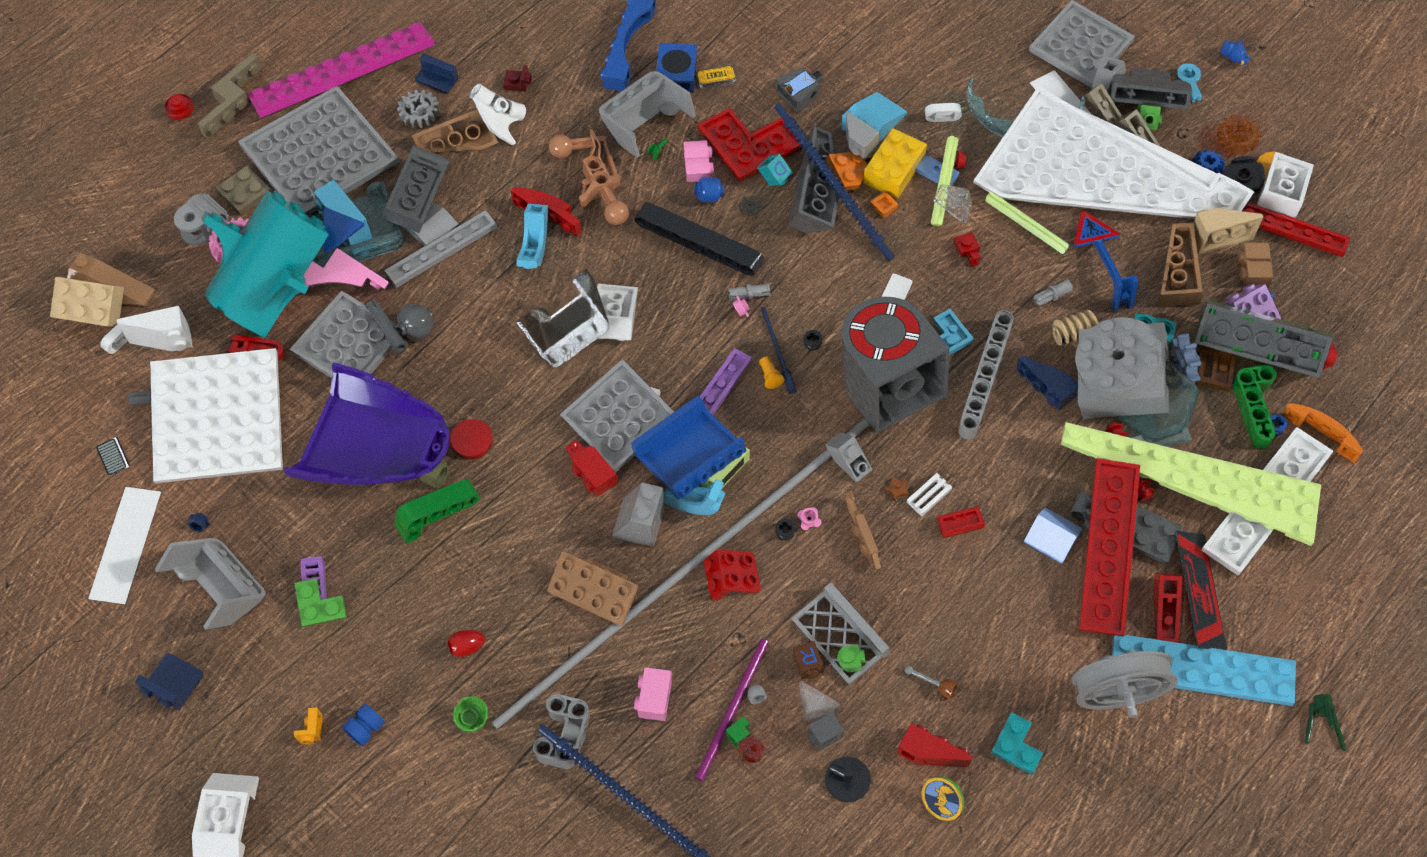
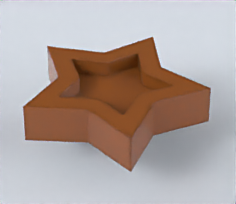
M893 477L892 483L885 487V491L892 494L894 501L900 496H909L906 489L908 480L899 481Z

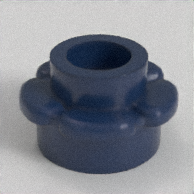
M196 513L189 516L188 526L192 530L203 532L209 526L206 515Z

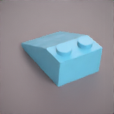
M876 92L855 103L842 115L841 130L846 133V114L850 112L879 131L880 142L907 115V111Z

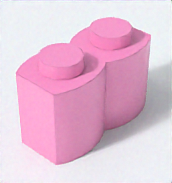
M707 140L684 142L687 182L699 181L701 177H710V174H714L713 162L709 163V158H712L711 146L707 145Z

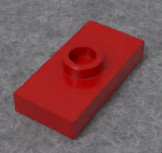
M979 506L937 516L936 519L943 538L985 528Z

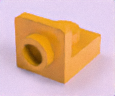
M317 707L308 708V716L304 718L306 730L294 731V737L301 744L308 745L313 744L314 741H321L323 715Z

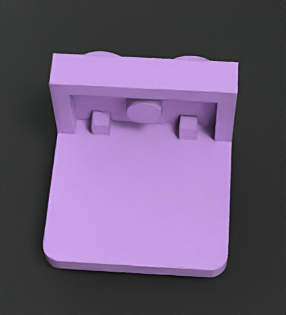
M1249 284L1243 287V291L1239 294L1233 293L1227 296V301L1223 302V304L1281 319L1266 284Z

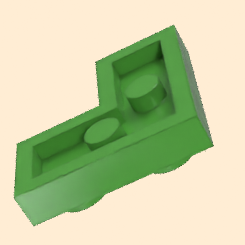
M318 579L294 583L302 627L347 618L343 596L321 600Z

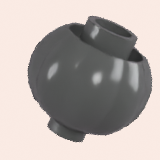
M409 303L397 315L396 330L406 339L415 342L422 341L428 337L433 329V315L424 306Z

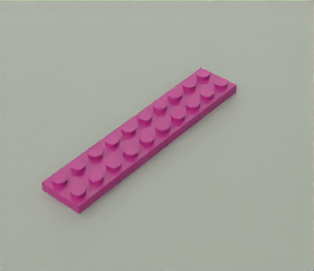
M421 22L413 23L407 28L396 30L390 35L377 38L366 45H360L349 52H343L332 59H326L322 63L307 67L301 72L290 74L288 77L279 81H273L262 88H256L247 95L257 114L262 118L435 44L433 38Z

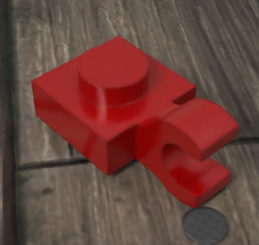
M973 232L954 237L953 243L960 256H967L972 267L979 265L978 259L981 258L979 254L980 246Z

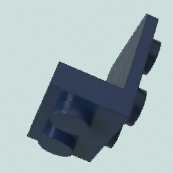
M169 653L165 655L149 679L139 675L135 683L140 688L139 692L147 698L154 697L158 699L157 702L168 709L171 706L180 711L204 674L202 670Z

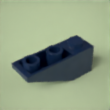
M1024 356L1019 357L1016 367L1019 374L1024 378L1026 377L1032 383L1033 388L1046 397L1050 405L1060 410L1078 396V384L1066 372Z

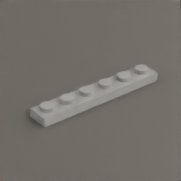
M485 210L384 270L385 274L393 285L398 288L497 228V224Z

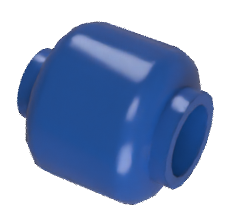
M701 177L695 183V197H698L700 202L717 203L720 197L724 195V185H721L718 178Z

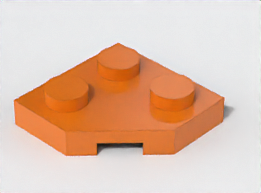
M853 152L829 154L826 161L829 167L832 168V173H835V177L839 178L838 182H842L841 186L846 187L845 191L857 189L861 185L864 169L867 166L864 158L860 155H855Z

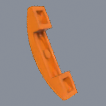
M1289 403L1285 408L1282 416L1299 428L1305 422L1339 444L1340 446L1336 452L1354 464L1356 463L1363 450L1354 436L1339 422L1316 409L1304 405Z

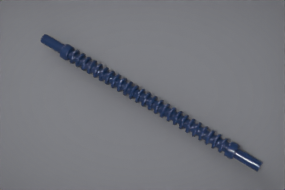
M778 103L774 109L785 122L784 126L787 130H790L793 138H797L796 142H800L799 146H803L802 150L807 151L806 155H810L809 159H813L812 163L816 164V168H819V173H823L822 177H826L825 181H829L828 185L833 186L832 190H836L835 194H839L838 198L842 199V203H846L845 207L849 208L848 212H852V217H856L855 221H859L858 225H862L861 229L866 230L865 234H869L868 238L872 239V244L880 249L888 261H891L895 256L883 242L884 238L882 235H878L879 231L874 230L875 226H871V221L868 222L869 218L865 217L864 212H861L862 208H858L859 204H855V199H851L852 195H848L849 191H845L846 187L841 186L842 182H838L839 178L835 177V173H832V168H828L829 164H825L826 160H822L823 156L819 155V151H815L816 147H812L813 143L809 142L810 139L806 138V134H803L802 129H799L800 125H796L797 121L793 117L791 118L783 106Z
M544 724L540 726L538 732L553 743L558 752L563 751L564 756L568 755L569 760L573 759L574 764L578 763L580 769L583 767L585 769L584 772H589L590 777L594 776L595 781L599 780L600 785L604 784L605 789H611L610 793H616V798L621 797V802L626 801V806L631 805V810L636 809V814L641 813L642 818H647V823L652 822V827L657 826L658 831L662 830L663 835L667 834L669 840L672 838L674 844L678 843L679 848L683 847L684 852L688 851L690 853L689 856L710 857L708 856V851L704 848H698L699 844H693L694 840L689 841L688 836L684 837L683 831L679 833L677 831L678 827L673 828L672 823L668 824L667 819L663 820L662 815L658 816L656 810L653 812L651 806H646V802L641 803V798L636 799V794H630L631 790H625V785L620 786V781L615 782V777L610 778V773L605 774V769L600 770L599 765L595 766L594 761L590 762L588 756L585 758L583 752L579 753L578 748L574 749L573 744L569 745V741L565 737L560 738Z

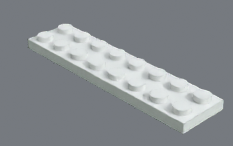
M1296 427L1263 470L1311 482L1331 456L1333 450ZM1232 512L1224 519L1201 551L1239 576L1273 530L1265 528L1263 524L1256 521L1250 522L1245 520L1243 516Z

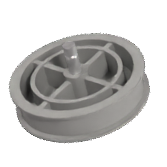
M1135 650L1126 651L1116 656L1101 657L1099 661L1081 668L1072 676V684L1077 687L1078 691L1076 702L1082 708L1093 710L1126 707L1129 718L1137 717L1138 713L1135 708L1137 704L1161 697L1177 686L1178 678L1172 673L1171 669L1173 659L1170 655L1163 652H1137Z

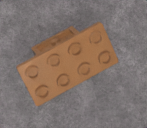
M562 552L547 591L622 626L625 623L639 586L627 580V575L592 559H581L568 552Z

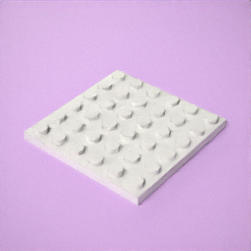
M276 348L150 362L153 481L155 483L283 470L278 355Z

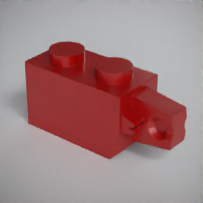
M576 440L566 446V451L572 461L571 470L577 478L581 477L584 480L583 484L588 492H593L599 497L618 483L617 474L595 447L587 446L584 448Z

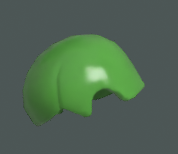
M476 696L462 698L453 711V721L458 729L466 733L476 732L481 729L488 718V707L482 699Z

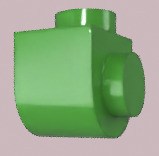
M858 644L845 646L838 652L837 659L844 671H863L862 663H866L864 650H860Z

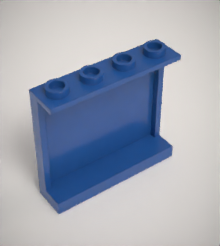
M699 396L630 443L635 456L678 500L688 495L693 489L706 482L710 477L723 470L728 464L740 458L747 451L743 438L739 437L737 439L706 409L703 399Z

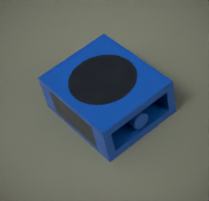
M659 43L656 71L688 92L694 93L697 45Z

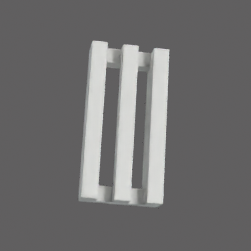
M936 473L907 499V504L919 515L923 516L952 490V486L950 484L947 485L946 481L941 479L940 475ZM937 482V484L929 492H927L919 501L914 503V501H916L924 492H926L934 483ZM941 487L943 488V490L937 496H935L927 505H925L922 509L919 508L937 490H939Z

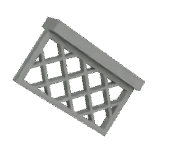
M829 583L820 595L791 619L811 642L815 641L819 652L850 686L881 658L888 656L890 649L832 583ZM824 598L830 603V612L817 611L818 603ZM805 614L814 615L813 626H803L799 619ZM817 615L829 616V626L817 627ZM832 616L842 617L845 620L844 628H832ZM816 630L828 631L827 643L816 641ZM831 631L844 632L843 644L830 643ZM847 632L858 634L860 650L871 649L876 655L870 661L862 663L864 664L862 667L863 671H857L850 678L837 665L839 663L838 659H833L829 655L830 647L843 648L856 645L846 644ZM822 646H827V650L825 651Z

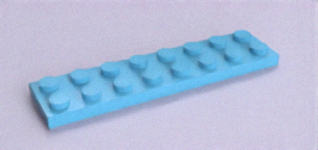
M1130 635L1113 636L1112 656L1120 655L1130 650L1137 652L1156 651L1170 655L1173 659L1172 673L1178 678V684L1175 687L1177 689L1288 706L1295 704V660L1216 648L1204 649L1198 648L1196 645Z

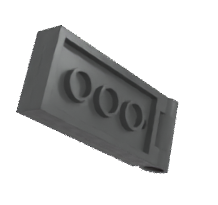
M413 145L385 206L382 219L420 233L448 168L450 159Z

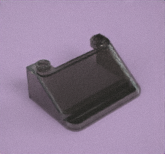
M587 269L572 279L581 294L551 317L546 309L537 307L516 321L545 362L551 367L561 366L609 329V320L597 286Z

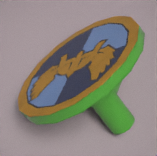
M942 776L929 778L924 783L921 792L922 800L926 809L933 816L940 820L951 821L962 813L964 798L958 784Z

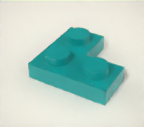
M1011 712L991 754L1033 775L1043 752L1023 743L1032 722Z

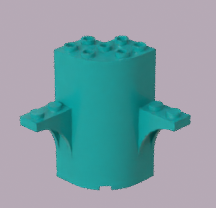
M268 190L242 231H240L241 227L233 222L228 224L222 221L223 217L215 212L210 214L205 211L201 218L202 222L216 233L222 245L221 264L204 292L206 299L213 307L222 310L225 316L266 338L289 301L297 294H305L309 286L305 281L306 278L303 276L329 235L325 229L326 226L322 224L323 221L315 216L308 217L304 214L305 211L302 210L301 205L294 201L289 203L280 193L276 191L271 193Z

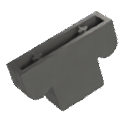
M1131 68L1129 76L1125 74L1113 75L1109 95L1115 102L1189 109L1192 87L1186 81H1171L1170 74L1167 71Z

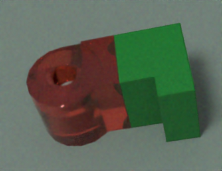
M743 716L726 729V736L746 761L757 763L763 757L764 747L762 742L754 739L749 733L750 723Z

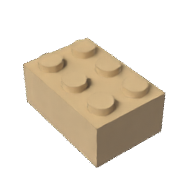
M55 277L50 317L115 327L118 324L117 319H120L124 287Z

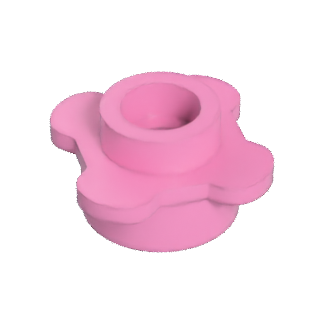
M737 295L738 300L733 302L736 311L740 317L744 314L749 317L747 310L750 308L746 300H740Z
M806 508L798 512L797 517L801 520V528L803 530L821 525L816 508Z

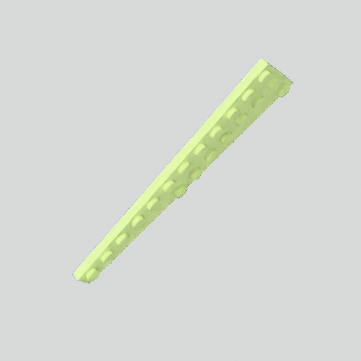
M1067 422L1064 425L1060 445L1087 456H1092L1095 459L1139 464V477L1152 479L1159 482L1161 486L1198 501L1218 507L1228 513L1233 512L1241 515L1243 519L1250 522L1256 521L1261 523L1265 528L1283 532L1285 536L1312 546L1314 543L1321 484Z

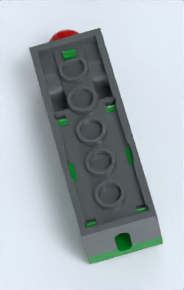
M1209 299L1205 300L1194 335V343L1318 378H1320L1323 370L1335 364L1338 351L1332 342L1333 337L1329 332Z

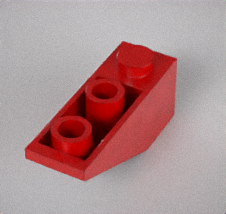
M912 723L897 750V754L920 765L969 767L973 758L965 748L955 747L949 744L946 738L939 735L936 737L930 734L924 726L918 724L915 726Z

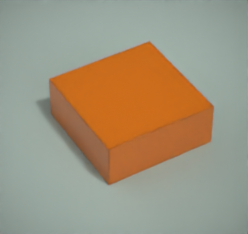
M886 191L872 200L870 204L883 219L897 210L899 205Z

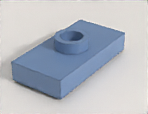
M925 155L916 167V173L939 183L942 163ZM955 169L952 172L950 188L959 177L960 172Z

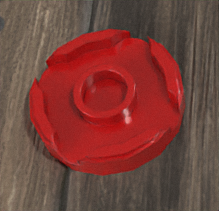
M467 419L460 422L451 433L453 450L457 455L463 456L465 459H477L484 456L493 443V435L489 426L477 419Z

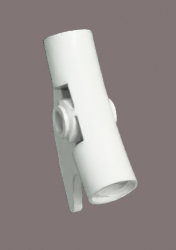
M480 83L472 89L470 98L474 100L487 128L500 139L510 145H515L516 142L508 128L512 122L524 119L526 115L525 105L506 99L490 91Z

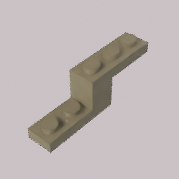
M255 54L249 55L211 87L215 100L221 104L197 123L202 135L207 139L250 104L246 92L240 87L262 69L260 61Z
M1102 83L1085 94L1100 119L1160 146L1138 110H1133L1122 116Z

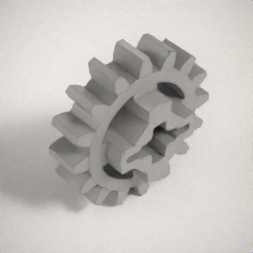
M415 90L414 94L408 92V97L402 96V101L398 102L399 107L397 111L400 120L404 121L406 126L410 123L412 128L416 125L422 128L423 124L429 126V121L435 122V116H439V103L436 96L433 97L431 92L426 94L425 90H422L421 93Z

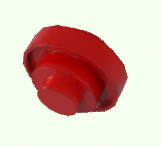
M175 94L166 100L164 108L171 119L183 120L192 114L194 104L188 95Z

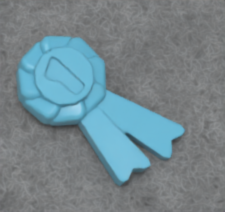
M1182 64L1177 70L1178 80L1191 84L1192 103L1196 100L1201 101L1202 95L1196 84L1201 77L1200 69L1194 64Z

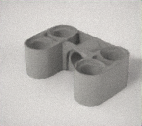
M560 694L551 695L546 701L549 716L555 721L564 723L560 738L565 737L569 741L568 744H573V748H578L580 753L590 719L588 705L581 699ZM556 704L563 705L559 711H553L552 707ZM578 709L585 711L582 716H575L573 714ZM540 737L534 742L533 750L539 762L563 769H570L576 765L573 759L560 758L564 752H558L555 749V745L545 737ZM544 746L550 748L546 754L539 753V750Z

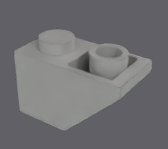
M1108 56L1097 68L1091 90L1102 83L1107 93L1110 94L1113 75H1127L1125 62Z
M840 432L825 444L833 460L855 482L860 481L873 470L854 436Z

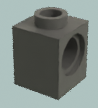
M833 712L809 724L808 740L812 746L816 745L819 751L839 741L844 736V730Z

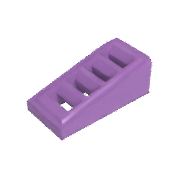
M321 556L301 559L302 581L318 579L321 600L327 599L324 559ZM319 574V577L309 578L310 575Z

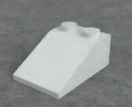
M1275 152L1257 205L1296 218L1303 204L1314 165Z
M608 284L597 285L591 314L590 337L617 339L620 341L631 340L638 287Z
M179 306L117 319L119 327L130 344L167 351H182L193 347L190 326Z

